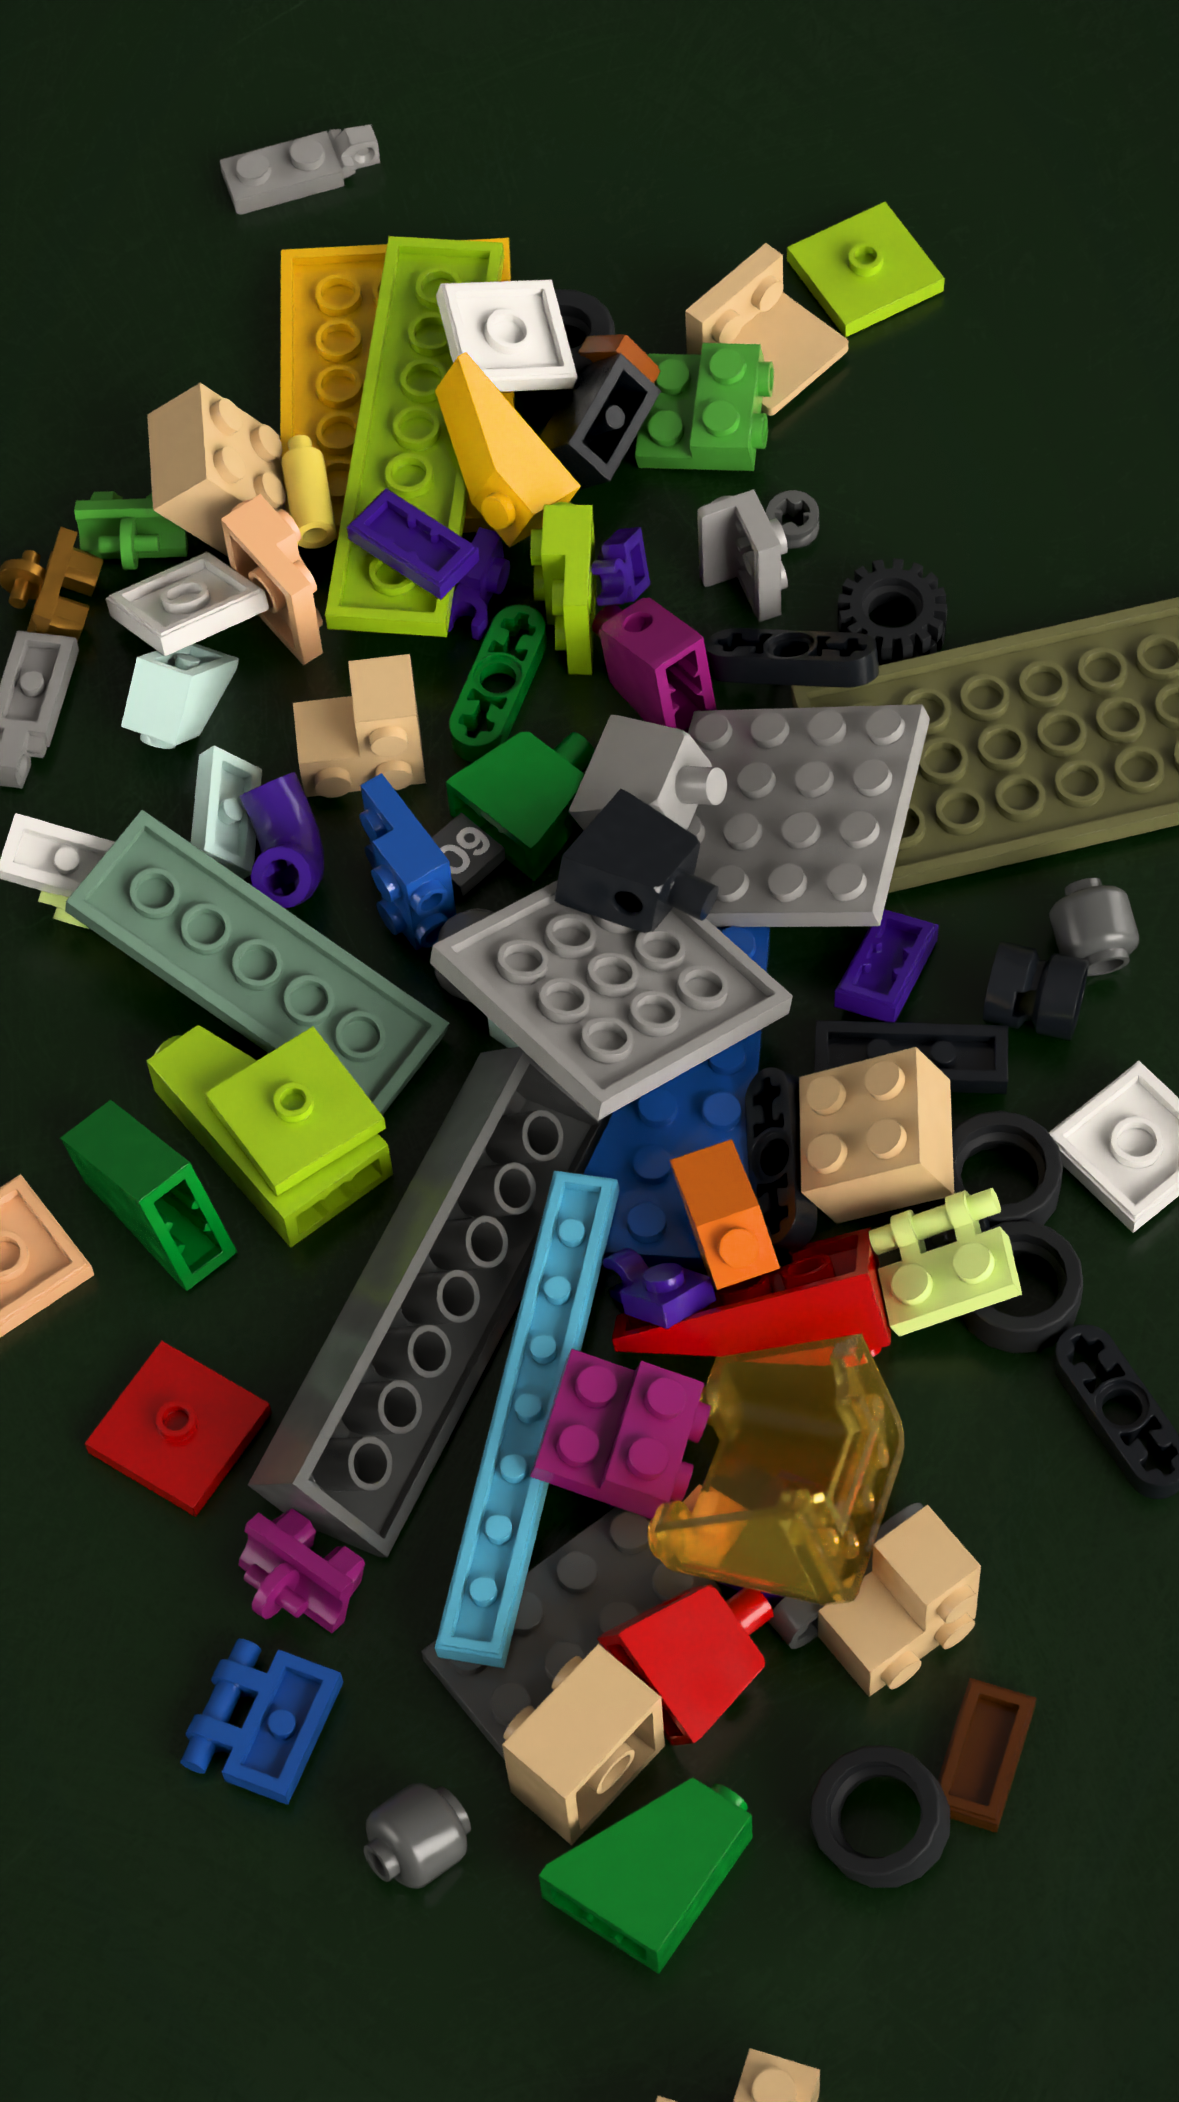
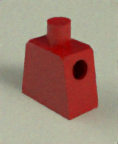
M706 1584L692 1587L604 1632L597 1639L606 1651L661 1696L664 1736L671 1746L694 1744L704 1736L764 1668L766 1664L765 1658L749 1635L774 1616V1613L766 1597L751 1584H747L727 1601L723 1599L713 1585Z

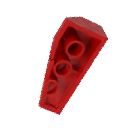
M871 1227L808 1243L799 1251L787 1252L790 1264L782 1266L778 1270L718 1289L715 1292V1302L668 1329L631 1317L625 1313L617 1315L612 1335L615 1352L828 1362L843 1358L846 1362H859L872 1358L882 1350V1347L891 1345V1327L889 1326L878 1269L880 1268L879 1259L869 1239Z

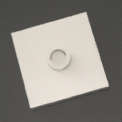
M552 280L440 283L436 299L453 363L459 355L467 352L500 392L573 388L578 376Z
M209 552L198 555L105 598L110 616L164 656L269 610L266 593L263 589Z
M1137 1061L1048 1132L1059 1147L1062 1165L1132 1233L1179 1196V1098L1140 1061Z

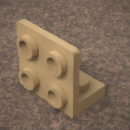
M767 243L762 245L685 310L687 354L701 355L702 343L761 344L764 361H772L774 367L773 393L771 397H763L761 410L770 416L775 415L848 352V340L783 293V255Z

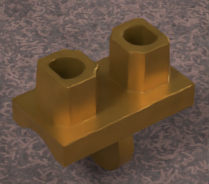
M60 527L46 570L39 565L41 556L33 550L24 551L22 559H10L1 565L0 585L7 592L11 593L9 597V604L11 606L25 608L28 599H36L27 632L76 637L77 642L79 640L88 614L89 605L59 596L60 589L64 587L92 596L103 559L73 547L78 533L76 531Z

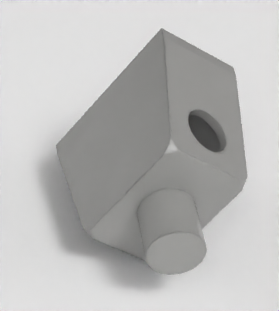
M610 715L568 812L579 826L585 830L620 789H623L688 830L698 804L718 805L723 801L727 791V780L724 771L721 768L712 767L709 759L687 732L624 716Z

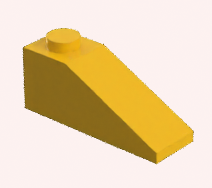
M467 352L459 355L435 389V393L471 503L481 513L488 525L511 547L530 536L532 529H541L543 527L544 505H552L558 502L569 503L581 486Z

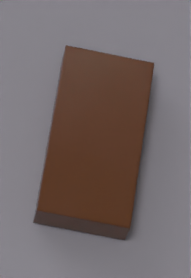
M973 1678L969 1679L938 1778V1782L942 1786L950 1807V1819L997 1833L1034 1713L1036 1697Z

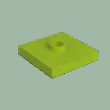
M886 202L787 247V261L845 338L944 291L945 278Z
M314 1026L205 1092L207 1104L276 1196L284 1193L386 1129L382 1114Z

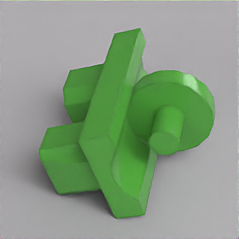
M115 491L94 492L90 500H76L74 512L79 530L80 550L101 559H121L124 570L137 569L139 558L187 557V531L153 510L152 492L143 499H123Z

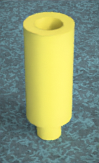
M296 435L289 439V451L281 459L289 513L301 533V540L297 544L303 548L316 549L329 545L337 536L323 453L317 448L312 447L311 439L308 436Z

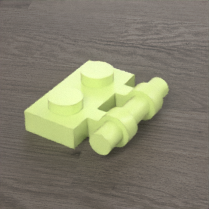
M993 1188L969 1195L966 1190L945 1197L944 1205L918 1214H914L912 1210L895 1214L890 1217V1224L869 1231L870 1243L877 1255L900 1249L902 1261L878 1269L889 1326L899 1337L1022 1295L1009 1236L1000 1226L981 1232L979 1220L1001 1212L1000 1203ZM952 1229L955 1230L956 1242L926 1251L924 1239Z

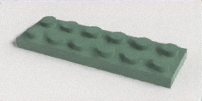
M144 810L140 811L66 901L65 911L267 1053L272 1052L314 1026L382 1116L448 1031V1021Z

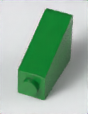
M109 1100L60 1137L88 1187L186 1291L237 1253L191 1163L112 1100Z
M692 1777L548 1863L539 1875L542 1898L659 1974L753 1838L752 1814L747 1812V1803L731 1789L718 1783H714L709 1788Z

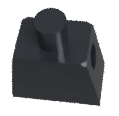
M620 789L562 855L554 901L566 907L639 932L648 933L653 932L673 907L703 921L710 913L716 901L719 888L694 875L700 849V842L697 836L631 793Z

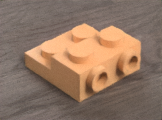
M261 494L253 499L242 501L228 515L221 518L230 567L265 591L269 610L258 614V616L304 666L323 653L319 627L323 625V620L314 603L313 593L317 591L316 582L299 555L297 542L301 540L300 530L288 512L284 509L277 512Z

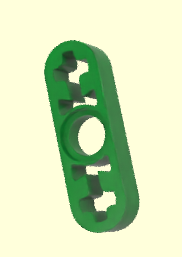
M512 605L496 614L450 716L449 728L452 748L460 758L466 761L474 762L507 741L547 647L545 621L540 612L530 606ZM520 629L527 630L529 635H522L515 648L516 657L511 655L509 636H516ZM496 673L507 674L515 680L512 688L502 693L489 692L482 687V683L488 676ZM482 709L487 712L488 731H480L476 738H470L467 731L474 732L477 729L482 718Z

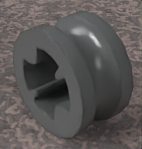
M790 490L777 494L769 501L766 515L769 520L775 518L779 520L786 536L788 549L809 545L817 537L819 532V507L814 498L805 492ZM788 514L795 519L803 515V525L797 527L793 522L782 525V516Z

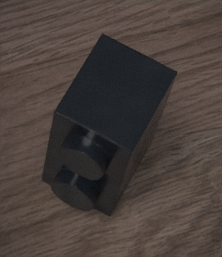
M621 353L587 364L577 373L578 377L573 388L566 390L539 437L580 484L579 490L611 480L661 392L655 384Z

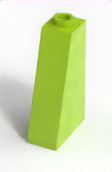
M200 1025L195 1026L182 1036L177 1035L167 1039L158 1047L154 1056L146 1060L153 1087L158 1096L290 1248L393 1175L388 1144L377 1134L284 1193L276 1196L207 1104L205 1092L257 1060Z

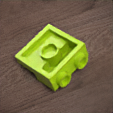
M567 502L544 505L542 529L531 530V565L535 566L534 600L545 601L547 625H555V649L566 651L568 675H592L594 650L592 623L595 618L597 575H592L591 572L592 563L596 560L593 506L574 505Z

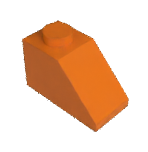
M732 1139L669 1160L707 1276L712 1278L715 1289L718 1290L780 1269L759 1203Z

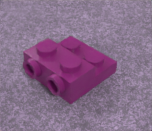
M571 1349L561 1374L530 1477L658 1521L670 1500L678 1503L682 1502L692 1476L694 1465L682 1461L687 1441L699 1443L708 1421L711 1405L699 1401L704 1382L644 1361H640L636 1370H632Z

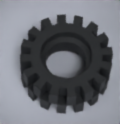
M893 558V568L888 569L884 568L883 559L872 561V573L869 574L864 566H861L854 571V581L847 578L842 585V594H839L837 631L862 633L871 636L876 641L879 666L937 653V647L942 648L945 641L947 604L944 587L938 588V578L932 572L923 578V566L915 562L910 570L907 571L903 569L904 559ZM897 606L912 612L915 615V620L903 627L887 628L872 622L869 615L881 607Z

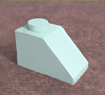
M195 643L167 656L162 655L156 650L137 657L121 727L141 733L140 740L143 743L162 749H174L176 745L200 736L235 674L239 658Z

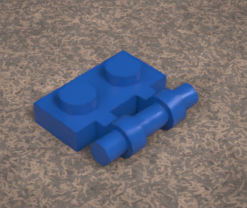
M239 1638L236 1640L228 1660H220L211 1678L212 1683L215 1685L203 1713L193 1716L185 1736L190 1741L180 1763L189 1770L204 1774L214 1752L223 1751L230 1754L222 1770L225 1782L288 1805L343 1685V1678L341 1672L279 1649L267 1673L253 1669L261 1653V1648L251 1641ZM251 1697L255 1701L242 1729L228 1724L239 1698Z

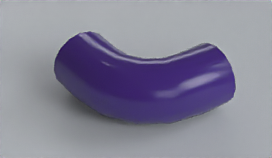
M292 772L239 796L252 824L261 851V855L258 856L252 866V886L283 908L297 906L309 899L321 882L324 873V849L318 825L296 772Z

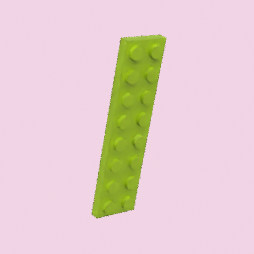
M388 237L325 612L327 629L447 637L455 586L440 600L348 539L347 526L387 488L462 537L469 494L435 393V389L453 364L436 294L440 283L501 281L504 264L503 243Z

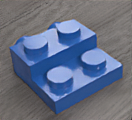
M381 773L360 785L365 811L359 814V818L370 841V844L365 847V853L373 868L371 870L372 878L381 893L382 900L377 902L376 906L383 922L392 934L397 935L402 932L417 951L422 947L429 948L437 943L441 927L447 919L456 915L450 862Z

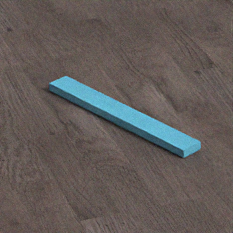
M554 1170L435 1644L438 1658L505 1668L549 1483L532 1478L530 1474L566 1359L571 1349L580 1352L582 1349L620 1191L617 1179Z

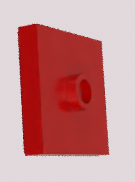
M161 1341L87 1439L85 1446L87 1452L194 1517H197L272 1414L270 1403Z

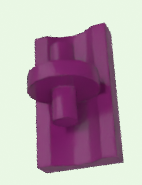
M293 1508L273 1521L257 1513L245 1525L244 1532L248 1534V1541L238 1564L239 1567L246 1571L243 1579L257 1589L252 1602V1610L265 1620L273 1617L282 1608L296 1618H299L304 1613L327 1631L333 1633L345 1622L349 1599L361 1583L365 1566L363 1558L346 1546H337L324 1559L310 1549L314 1544L316 1530L310 1520Z

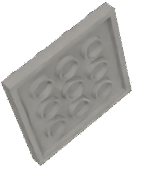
M923 704L694 711L688 734H690L709 759L712 767H718L724 771L727 780V791L723 801L718 805L698 804L688 827V831L697 836L700 842L694 875L719 888L716 901L706 919L715 927L880 926L930 721Z
M558 880L432 946L430 964L598 1121L789 1014L793 999L792 994L706 918L700 921L673 907L653 932L642 933L555 902Z

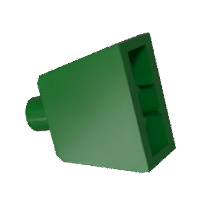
M519 732L446 781L450 815L455 818L462 812L505 848L506 859L535 881L541 876L579 826L568 811L584 777L583 771L588 767L595 750L589 741L577 732H571L554 749L550 748L531 732Z

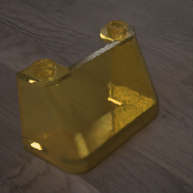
M862 1333L716 1357L707 1380V1385L703 1387L699 1401L711 1405L707 1424L713 1426L720 1441L692 1514L683 1502L677 1500L660 1504L654 1518L650 1520L647 1534L653 1555L657 1559H661L665 1567L674 1572L826 1606L854 1601L859 1593L873 1550V1544L876 1541L904 1453L902 1421Z

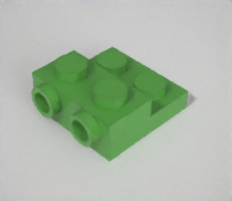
M702 343L701 355L648 354V357L661 370L654 383L661 392L638 431L635 451L638 468L754 471L756 449L766 448L768 436L767 414L761 413L763 397L772 396L774 386L773 362L764 361L761 344Z

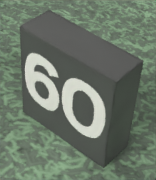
M462 812L432 837L450 862L453 891L462 898L506 860L505 848Z

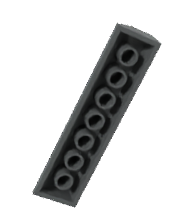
M520 1047L480 1053L248 1483L249 1487L283 1513L293 1508L310 1520L316 1531L377 1557H388L522 1299L554 1170L583 1174L610 1117L606 1116L599 1121L594 1118Z

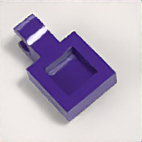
M479 527L472 541V544L479 548L480 561L458 582L453 595L448 632H450L458 618L470 616L473 618L471 623L472 639L475 640L482 639L487 633L489 627L488 603L493 593L498 595L502 593L510 572V561L504 559L502 538L497 532Z
M622 1248L602 1260L603 1266L617 1272L622 1280V1283L609 1289L610 1296L615 1301L623 1304L624 1313L631 1317L668 1329L716 1301L712 1278L682 1268L679 1264L663 1263L649 1268L643 1258L631 1248Z

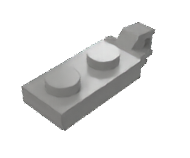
M371 124L345 128L343 131L341 129H334L329 132L323 131L220 160L224 181L236 214L239 213V215L345 186L344 179L355 174L356 169L380 163L378 142Z
M27 631L16 632L0 683V786L23 789L31 768V757L43 758L47 747H50L79 653L76 637Z

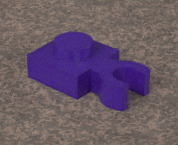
M641 527L618 529L601 545L602 549L599 551L598 560H595L591 566L592 575H599L602 584L601 594L596 598L597 606L622 605L626 602H634L650 586Z

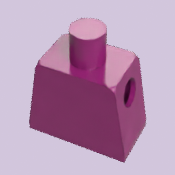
M641 598L624 610L617 605H610L598 612L592 623V631L601 639L609 680L614 689L644 721L681 729L688 733L694 711L717 710L704 637L651 598Z

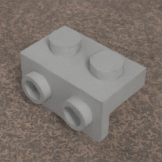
M754 489L735 496H722L710 504L700 507L697 510L699 576L703 585L708 587L737 577L759 622L780 616L781 590L788 588L787 575L781 561V555L788 552V545L779 520L777 518L768 519Z

